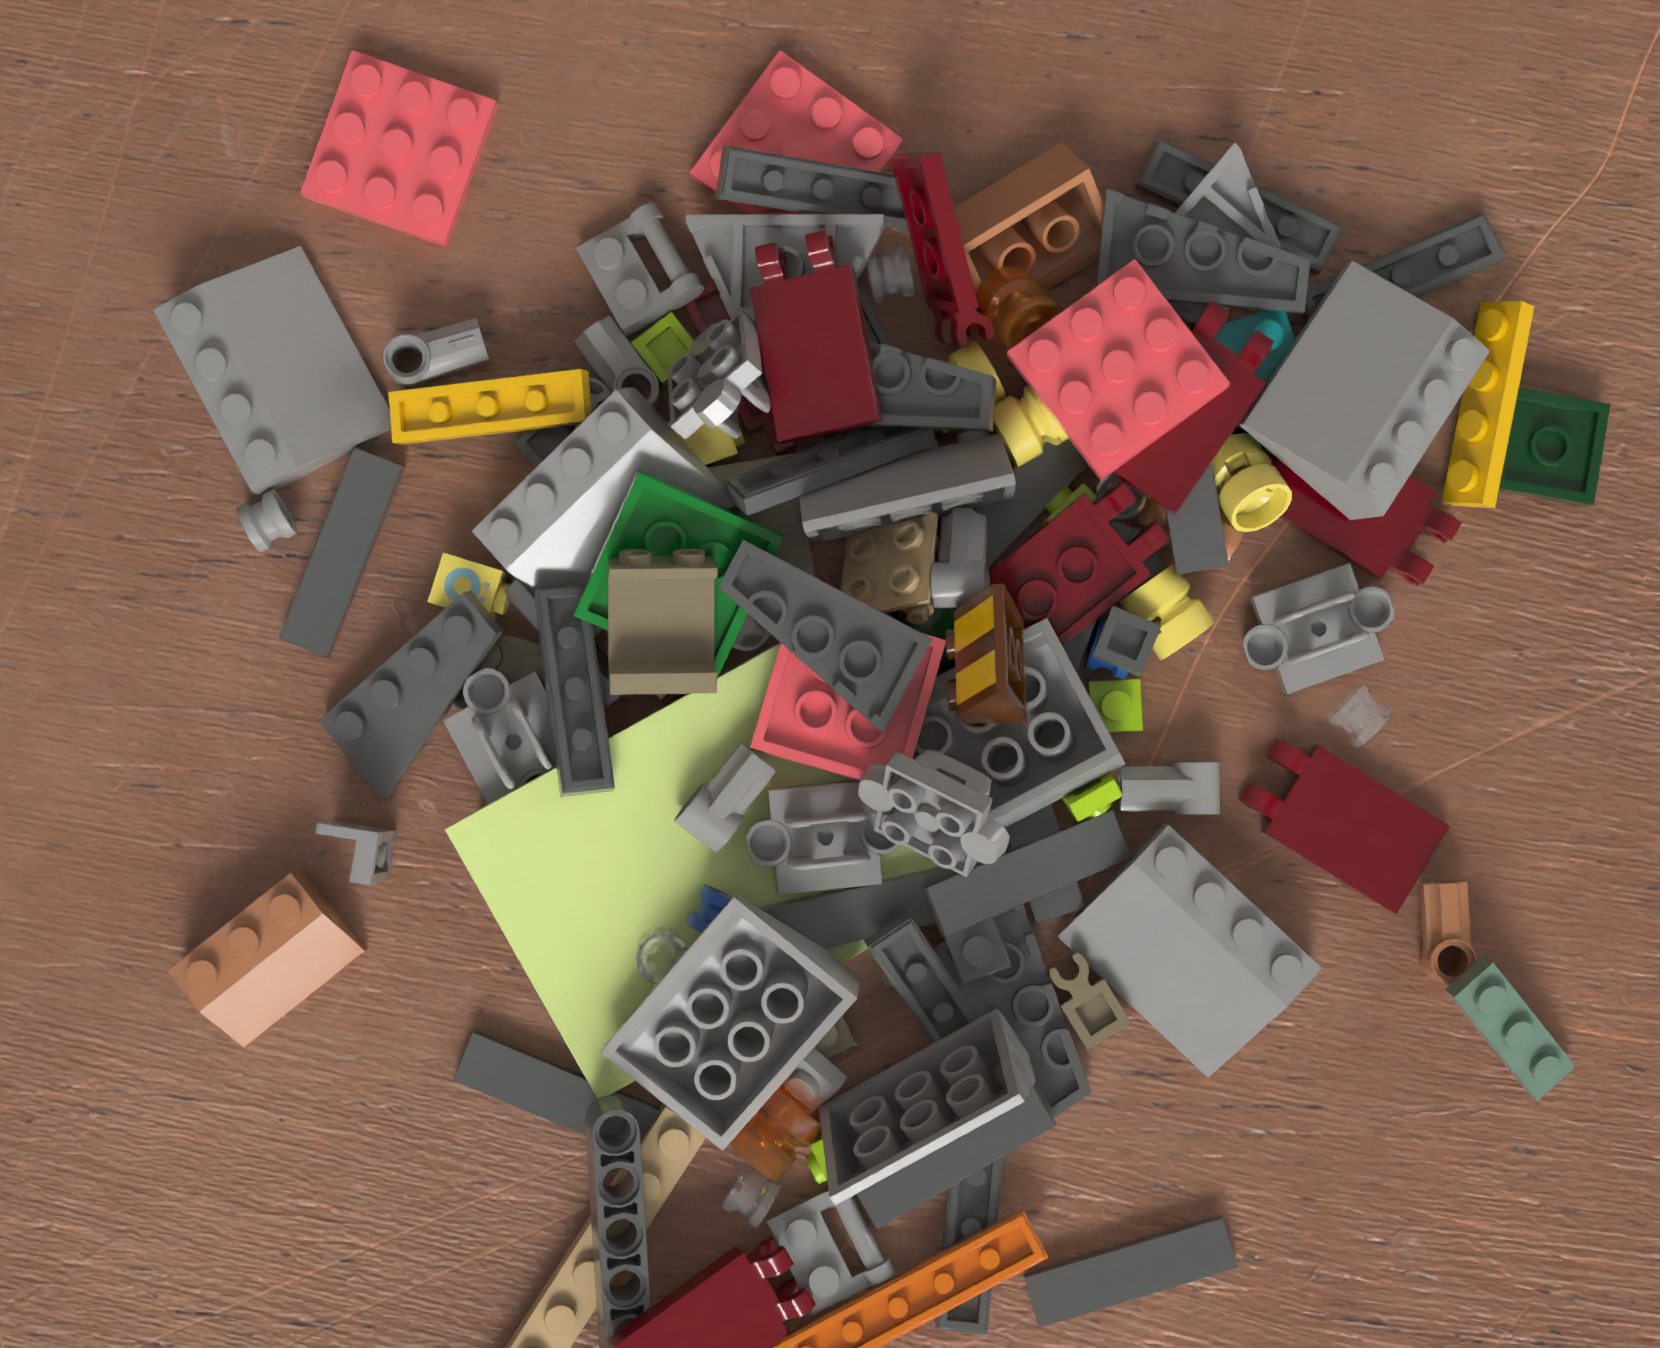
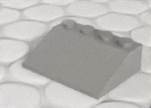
M302 246L199 284L153 309L251 492L263 496L264 493L271 489L279 491L347 454L354 447L358 448L391 430L390 407Z
M1349 261L1345 264L1265 384V387L1239 423V426L1350 520L1384 516L1490 350L1451 316L1356 262Z
M635 387L616 389L491 511L472 532L508 572L534 592L538 588L586 584L638 469L729 510L735 504L727 497L725 487ZM593 624L595 638L603 631V628Z
M967 431L957 435L959 443L938 447L937 440H935L936 445L799 496L805 534L813 544H819L931 513H936L940 516L952 513L954 508H975L976 506L1013 498L1016 481L1001 434L989 436L986 431Z
M1047 618L1024 630L1027 722L964 725L957 717V711H950L948 706L947 683L950 679H956V667L935 678L912 758L915 760L917 756L931 749L943 753L986 775L992 780L988 796L993 798L988 817L1000 823L1004 828L1125 765L1118 748Z
M1160 823L1133 852L1132 858L1126 860L1085 904V908L1081 909L1056 936L1073 952H1079L1087 961L1088 966L1097 975L1103 977L1112 989L1205 1076L1209 1077L1288 1007L1323 968L1172 827Z
M735 894L604 1045L600 1052L723 1151L856 1001L861 978L822 946Z
M998 1008L819 1106L829 1198L835 1205L1025 1102L1036 1082L1029 1053Z

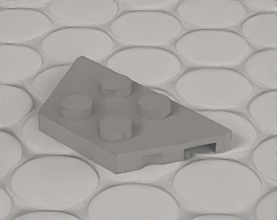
M1233 143L1177 209L1175 214L1198 222L1202 221L1244 238L1248 237L1280 249V243L1269 221L1241 148ZM1168 301L1181 320L1195 324L1198 323L1209 306L1205 304ZM1221 306V307L1225 308L1226 310H1228V309L1230 308V307H1227V306Z
M884 214L686 215V224L699 247L704 263L720 292V297L730 318L732 319L743 310L755 321L749 288L764 285L756 260V246L775 242L777 248L782 247L786 257L788 278L790 279L814 273L806 247L805 235L826 230L827 235H832L834 238L838 267L850 264L854 267L856 279L858 280L886 226V218Z

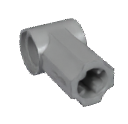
M610 315L595 322L574 341L611 394L616 389L626 388L634 380H644L651 385L652 389L650 397L647 399L648 403L655 410L659 408L662 401V389L655 374L647 367Z
M477 318L416 336L411 334L398 335L389 341L383 353L384 365L393 381L406 389L421 388L427 385L430 380L490 363ZM414 351L422 355V363L417 370L411 373H404L396 369L398 358L405 352Z
M954 508L952 513L942 517L939 561H933L931 569V592L934 608L961 607L990 586L989 568L986 560L987 519L985 515L974 512L972 508Z
M739 743L706 786L702 784L691 795L675 817L674 822L711 851L717 853L739 828L744 819L742 814L770 781L776 770L742 743Z
M1220 762L1173 763V766L1118 768L1117 785L1123 795L1118 799L1119 811L1154 812L1174 810V814H1220Z

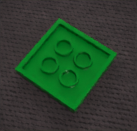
M638 469L573 610V616L608 630V558H619L620 551L642 549L651 551V557H673V551L679 549L705 551V557H714L718 568V576L714 580V664L718 677L748 614L719 588V585L743 540L775 556L782 542L783 535L777 530Z

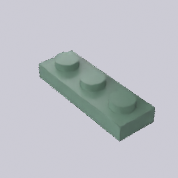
M1484 955L1445 989L1446 993L1520 1085L1537 1101L1576 1067L1494 962Z

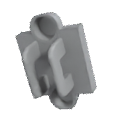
M743 310L730 321L725 319L709 326L695 339L690 352L681 355L669 370L670 427L685 440L703 424L708 428L718 426L725 433L737 439L740 435L738 404L741 400V394L763 412L767 413L770 410L771 403L766 376L761 366L756 322Z
M1350 563L1249 598L1259 625L1250 629L1243 639L1242 647L1248 663L1256 669H1275L1284 695L1385 660L1375 633L1386 629L1393 621L1395 614L1389 594L1382 588L1370 586L1359 589Z
M484 668L469 676L463 686V697L468 707L444 719L443 722L487 804L556 767L547 693L537 671L512 684H509L501 672L492 668Z
M931 749L917 756L915 760L896 751L886 766L882 764L867 766L860 780L858 795L867 806L877 811L874 831L884 835L889 841L897 845H904L931 859L938 866L951 869L965 877L969 875L976 862L983 864L995 863L1007 849L1010 838L1007 830L1000 823L988 817L993 799L988 796L992 780L983 773Z
M847 780L767 789L770 820L757 822L749 829L746 835L748 856L754 863L763 867H774L778 895L882 884L880 855L893 853L901 845L889 841L884 835L874 831L877 811L867 806L858 795L860 781Z

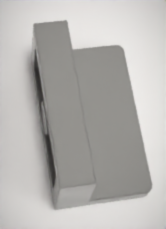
M342 821L319 822L316 824L315 834L356 840L349 882L374 885L389 881L397 830Z

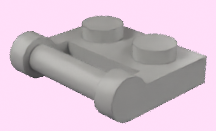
M655 203L640 206L631 214L630 218L576 247L625 337L632 335L668 315L670 312L693 301L704 291V286L697 274L689 272L662 225L664 217ZM644 235L672 282L670 288L661 293L632 242Z
M827 1187L767 1217L766 1222L778 1246L783 1245L794 1263L790 1270L799 1288L807 1287L816 1303L815 1307L811 1310L812 1315L869 1286L877 1285L896 1273L889 1257L883 1258L853 1196L835 1205L829 1198V1189ZM835 1206L865 1266L854 1273L851 1272L821 1212L829 1207Z

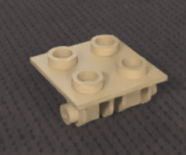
M931 513L846 537L840 591L882 613L901 609L907 614L909 622L914 624L926 623L928 617L934 612V605L931 601V569L933 561H935L936 551L940 547V539L936 535L938 515Z

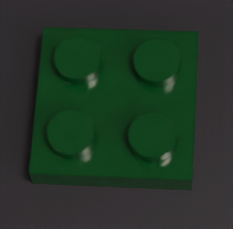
M1519 388L1498 492L1585 507L1594 505L1611 404Z

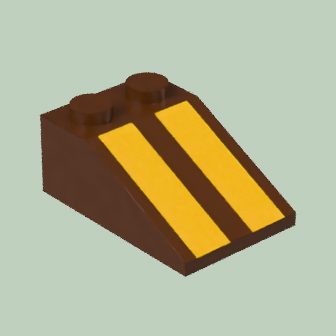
M992 584L954 611V628L946 629L948 659H955L956 679H950L947 683L948 706L950 711H957V717L964 725L1027 722L1024 619L1005 585Z

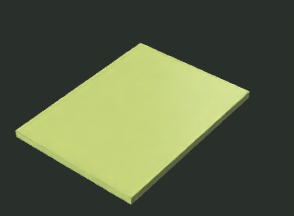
M781 642L718 676L717 693L686 694L608 737L615 784L613 791L560 797L557 768L554 767L445 828L446 833L597 1098L611 1095L635 1081L600 1051L701 934L687 925L685 920L690 912L697 910L701 902L699 893L704 884L717 888L731 896L736 894L757 908L838 890L830 889L778 895L774 867L757 865L748 856L746 835L749 829L757 822L770 820L767 789L855 780L750 749ZM742 743L775 769L776 772L742 814L744 819L733 836L720 851L714 853L675 823L674 819L691 795L702 784L705 786L708 784L738 744ZM901 845L893 853L880 855L882 879L938 867L931 859L904 845ZM864 940L826 948L825 950L841 963H844L864 952L868 947Z

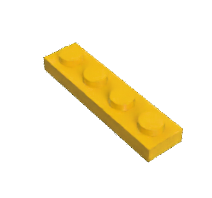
M1523 301L1480 303L1474 337L1488 348L1490 352L1462 394L1442 496V502L1465 507L1495 508L1535 306Z
M584 369L388 392L392 443L400 445L581 424L592 413L589 372Z

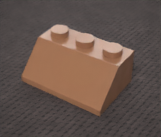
M1060 142L954 207L979 305L978 309L982 315L991 320L992 324L1100 257L1105 207L1089 167L1063 142Z
M300 870L290 872L167 970V972L202 1015L242 1047H246L363 954L366 948L306 872Z

